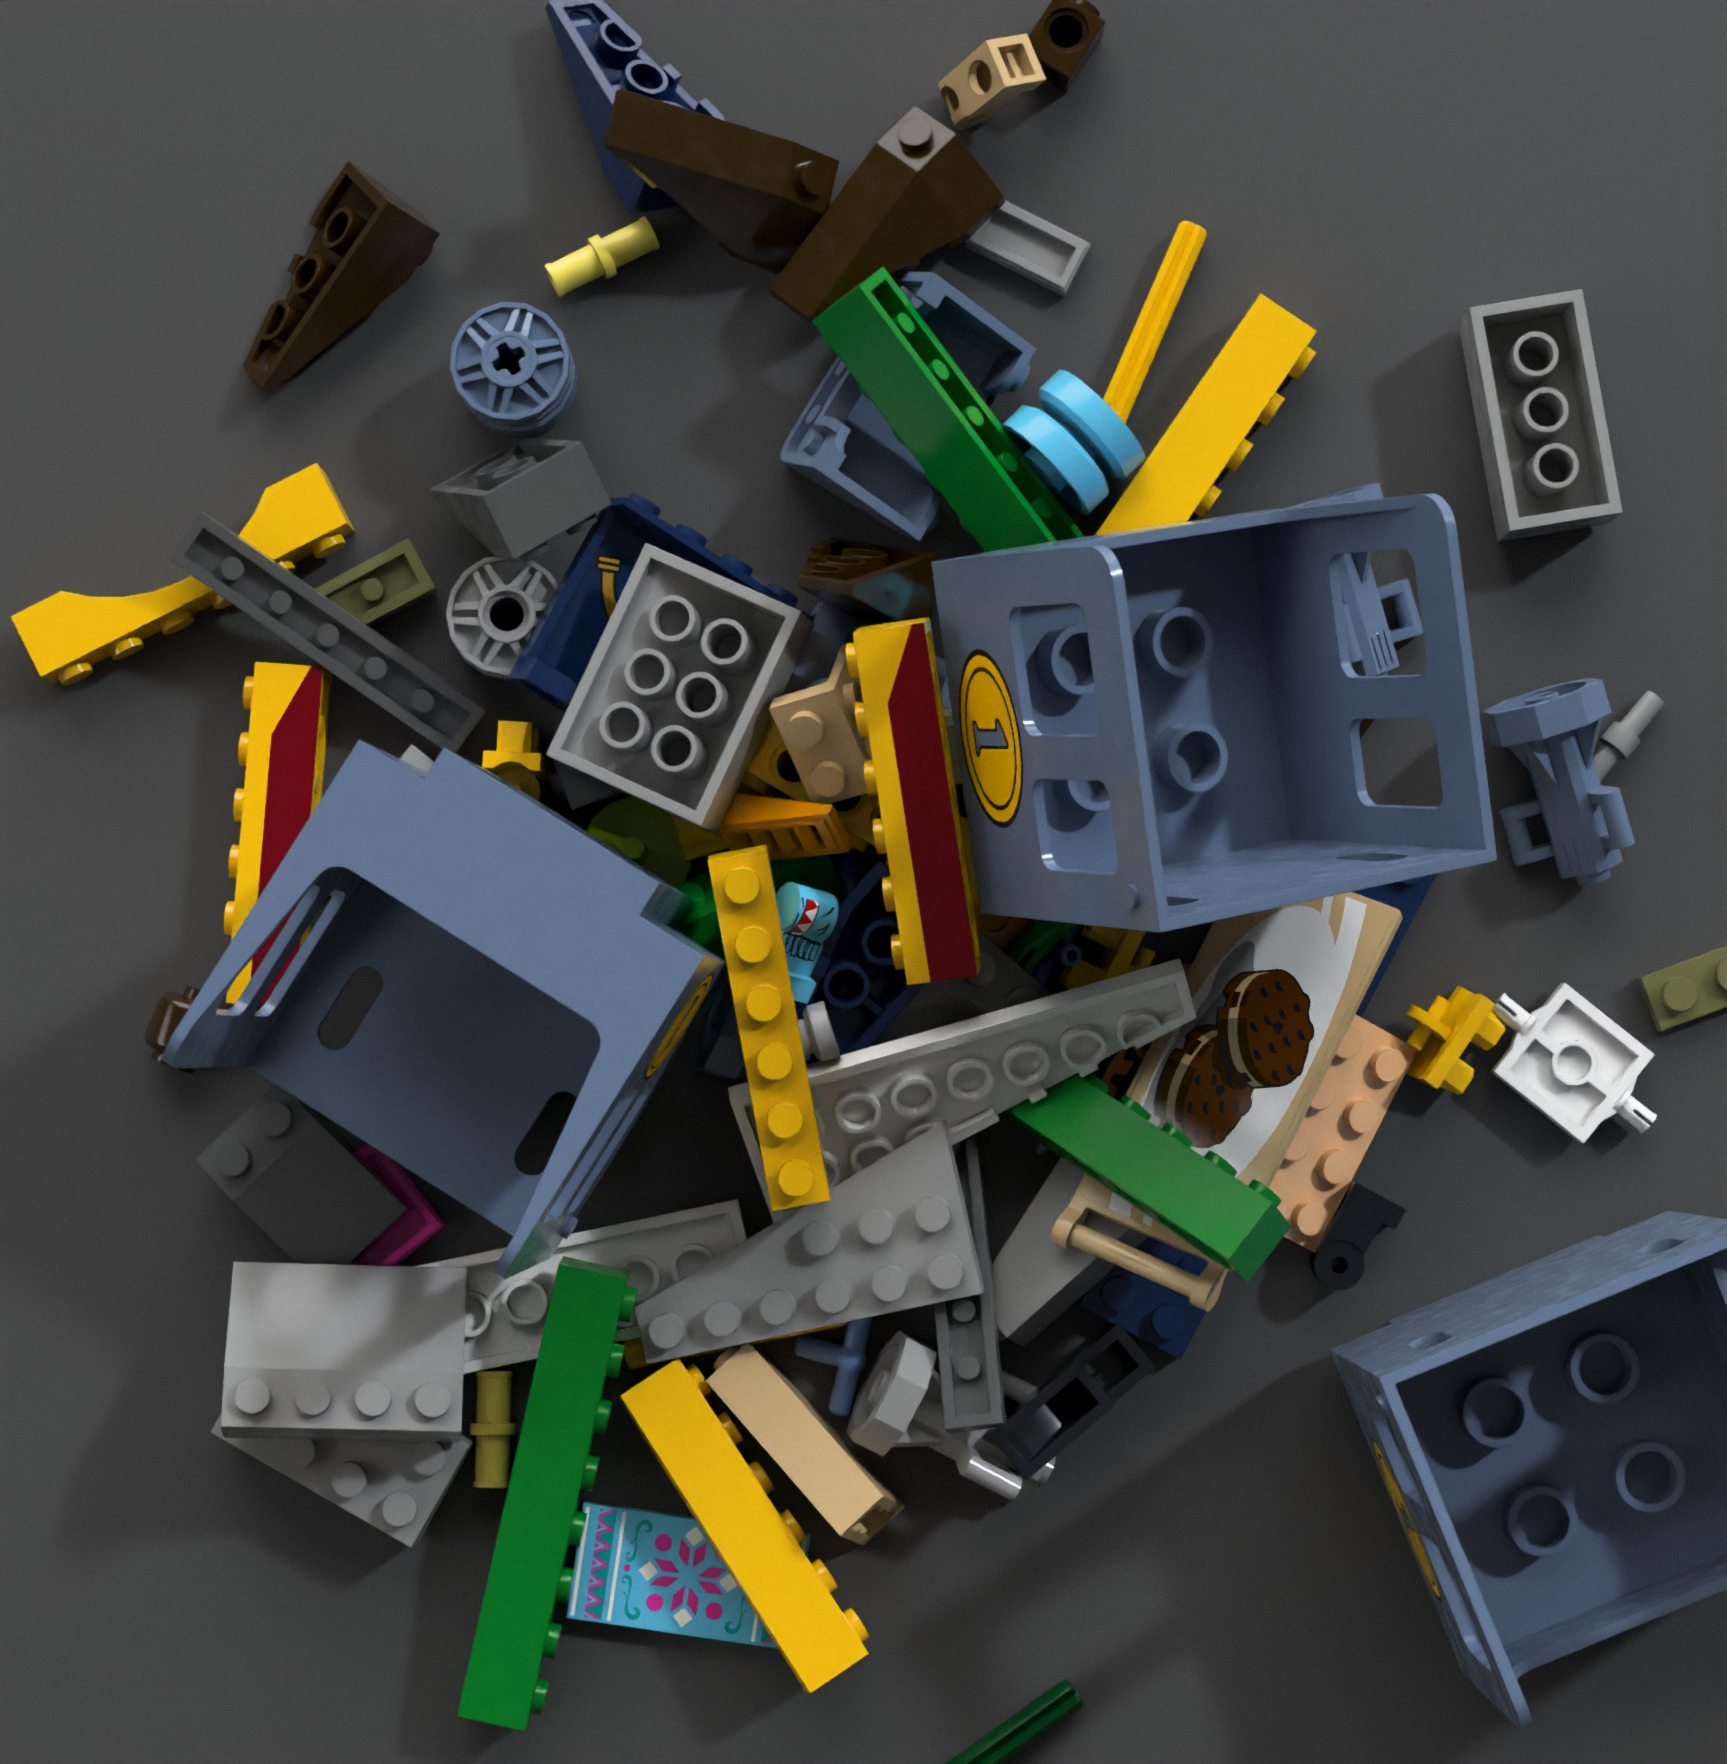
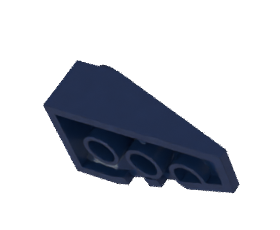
M549 0L545 9L602 166L629 213L637 214L678 206L679 204L660 188L649 186L604 147L616 90L624 89L725 120L721 112L707 98L698 102L679 84L682 75L670 63L661 67L641 48L642 37L603 0Z
M880 860L877 861L840 903L835 928L824 941L823 949L810 976L817 984L808 1004L798 1002L796 1007L798 1018L802 1019L804 1018L803 1011L807 1005L824 1001L840 1055L870 1047L926 984L907 985L905 969H895L891 950V935L899 934L896 911L887 912L885 908L882 877L890 876L889 866ZM810 1054V1060L806 1061V1065L821 1060L817 1059L815 1054Z

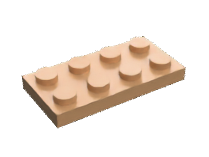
M1356 1014L1269 1187L1281 1199L1282 1202L1277 1208L1291 1226L1284 1237L1314 1253L1418 1051L1406 1042Z

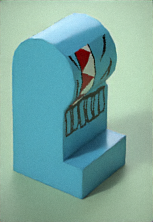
M788 882L778 890L776 898L794 1001L808 1004L817 984L810 976L823 949V942L831 935L835 928L839 906L838 900L833 894L794 882Z

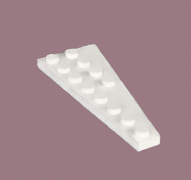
M1180 958L843 1054L838 1058L825 1062L819 1061L806 1065L829 1190L944 1120L947 1121L951 1143L954 1145L998 1122L999 1113L1029 1098L1033 1104L1048 1096L1046 1089L1076 1073H1079L1083 1078L1098 1070V1064L1122 1049L1126 1050L1133 1045L1138 1049L1196 1019L1195 1009ZM745 1082L728 1087L729 1100L773 1223L801 1206L776 1211L771 1209L749 1084Z

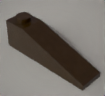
M624 89L616 90L604 147L649 186L660 188L683 208L681 213L693 224H702L720 240L718 245L730 256L775 274L782 272L829 208L839 164L838 160L796 142Z
M914 106L874 145L769 288L770 293L810 324H813L812 321L881 267L884 266L889 274L900 269L905 274L921 265L920 258L947 244L952 249L967 241L1005 203L1004 195L956 133Z
M347 161L318 204L309 223L317 231L305 257L295 254L287 270L293 275L285 300H278L270 306L243 364V367L257 384L269 393L273 392L407 282L415 269L429 258L433 249V243L440 235L419 212L350 161Z
M831 538L812 544L806 563H803L798 574L797 587L860 621L884 624L930 617L931 621L935 590L931 562L938 561V554Z

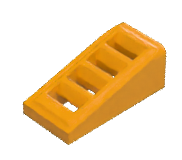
M736 794L719 829L730 851L767 844L770 861L848 853L853 845L832 804ZM811 825H815L817 830L812 829Z

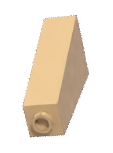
M750 1342L745 1343L742 1347L735 1345L727 1349L713 1364L715 1372L706 1382L841 1537L864 1546L905 1508L901 1501L760 1348Z

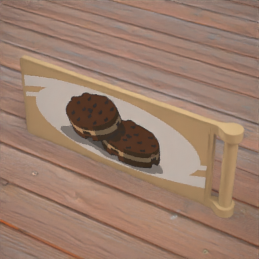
M1348 892L1214 921L1186 975L1197 1018L1152 1042L1125 1095L1132 1098L1151 1115L1148 1121L1161 1129L1167 1122L1183 1132L1194 1143L1191 1149L1204 1157L1209 1150L1221 1156L1237 1171L1234 1177L1247 1186L1255 1179L1269 1188L1403 919L1400 910L1357 893ZM1084 1174L1070 1204L1056 1220L1051 1233V1242L1067 1250H1071L1073 1247L1079 1248L1190 1297L1189 1302L1191 1305L1207 1312L1217 1302L1228 1271L1087 1174ZM1092 1211L1209 1263L1199 1276L1084 1226L1085 1218L1088 1212Z

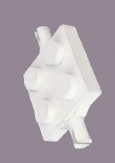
M1560 983L1544 1005L1530 1014L1510 999L1506 993H1503L1496 1000L1498 1003H1495L1491 1011L1512 1028L1515 1033L1513 1034L1510 1047L1490 1072L1578 1143L1584 1144L1598 1125L1615 1113H1618L1633 1125L1641 1134L1650 1127L1647 1123L1655 1121L1657 1114L1651 1112L1631 1096L1637 1076L1655 1054L1568 984Z

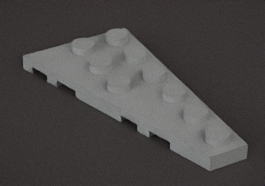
M942 1121L831 1188L830 1201L801 1206L634 1307L647 1364L982 1294L985 1288L947 1121Z

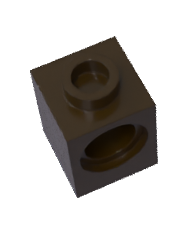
M1052 0L1029 35L1030 42L1047 79L1045 81L1064 93L1068 92L1103 35L1105 21L1099 18L1100 12L1087 0ZM1068 29L1078 36L1080 42L1071 48H1062L1053 43L1050 35L1056 30Z

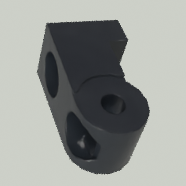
M1351 1181L1338 1209L1320 1240L1316 1252H1311L1309 1261L1314 1277L1326 1287L1334 1290H1346L1356 1285L1362 1278L1365 1268L1363 1256L1381 1223L1396 1230L1406 1209Z

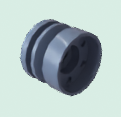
M500 302L478 310L465 321L452 343L450 370L456 389L469 411L483 427L503 437H533L550 431L566 417L576 398L578 372L562 330L547 313L526 303ZM513 355L514 359L519 362L521 368L519 373L511 375L505 369L503 359L506 356Z

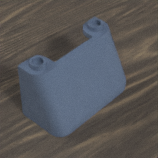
M899 271L891 276L984 402L989 395L997 396L1006 391L1014 392L1024 383L1030 372V365L1028 363L1037 350L1034 346L934 272L908 271L904 274L903 271ZM837 356L788 435L780 453L781 460L803 476L904 537L920 541L923 535H927L936 527L942 516L943 509L940 506L941 493L929 483L924 469L909 449L896 439L890 424L872 400L868 399L860 391L856 379L839 356Z

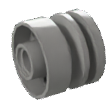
M492 556L483 558L461 574L450 591L446 618L450 638L468 665L485 676L510 680L508 679L509 674L559 586L548 570L532 559L518 562L517 558L509 559ZM511 605L521 610L524 618L518 628L506 632L499 630L492 624V616L501 606Z

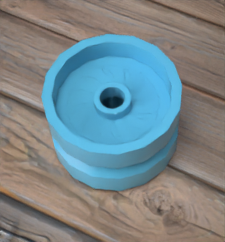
M1059 369L1039 388L1038 397L1043 411L1035 407L1022 405L1002 426L1047 487L1078 513L1088 516L1109 494L1108 484L1103 474L1124 481L1145 460L1146 456L1138 440L1115 411L1083 381L1070 372Z

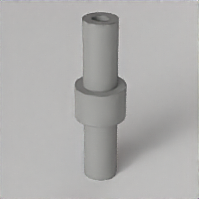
M1647 690L1620 723L1614 721L1599 738L1602 745L1594 753L1593 759L1600 782L1619 759L1626 760L1641 743L1638 736L1665 705L1664 701L1655 693Z

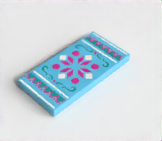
M590 1501L583 1503L582 1512L587 1513L581 1544L579 1548L577 1547L575 1570L567 1618L778 1649L693 1516ZM804 1533L806 1539L800 1542L799 1546L808 1557L811 1534Z

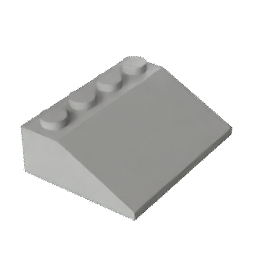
M645 542L546 755L662 811L717 835L771 720L772 715L769 711L773 698L782 696L815 624L798 609Z
M233 1262L221 1411V1430L224 1438L460 1442L462 1430L467 1268Z

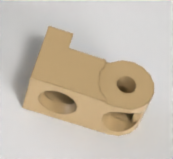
M1026 33L984 41L939 82L938 89L947 104L954 127L956 129H965L988 120L1020 93L1034 90L1047 79Z

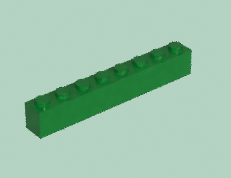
M563 1256L558 1264L458 1709V1717L525 1731L531 1713L542 1715L549 1686V1680L539 1678L543 1658H555L562 1625L552 1623L556 1601L567 1604L575 1570L564 1567L569 1545L580 1547L587 1513L577 1511L581 1490L592 1492L600 1457L589 1455L594 1433L605 1436L613 1402L602 1399L607 1377L618 1379L625 1345L615 1343L619 1321L630 1323L638 1289L627 1287L631 1271Z

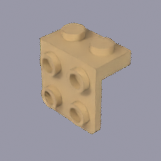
M846 643L841 645L826 683L775 697L769 707V711L811 802L831 804L868 793L864 777V761L872 760L869 737L860 738L856 726L855 702H861L863 698L860 678L851 679L849 676L845 652Z

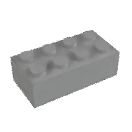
M1578 289L1470 307L1458 322L1497 542L1609 524L1623 511L1583 290Z
M221 1414L211 1430V1433L409 1547H413L421 1539L476 1442L475 1437L461 1430L460 1442L224 1438L221 1430Z

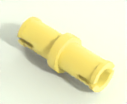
M643 216L638 221L603 238H600L598 234L588 238V245L551 264H545L544 268L555 292L561 298L566 293L601 276H604L607 280L616 276L617 268L653 250L660 249V245L647 218Z
M476 1371V1423H470V1435H476L475 1481H473V1487L508 1488L510 1482V1435H516V1423H510L511 1377H513V1371Z

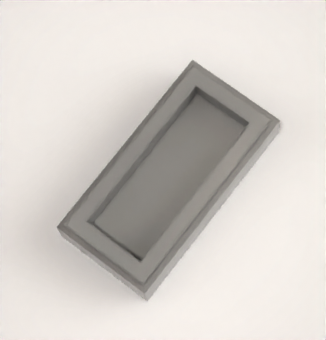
M1006 200L965 244L966 248L1065 297L1091 246V243Z

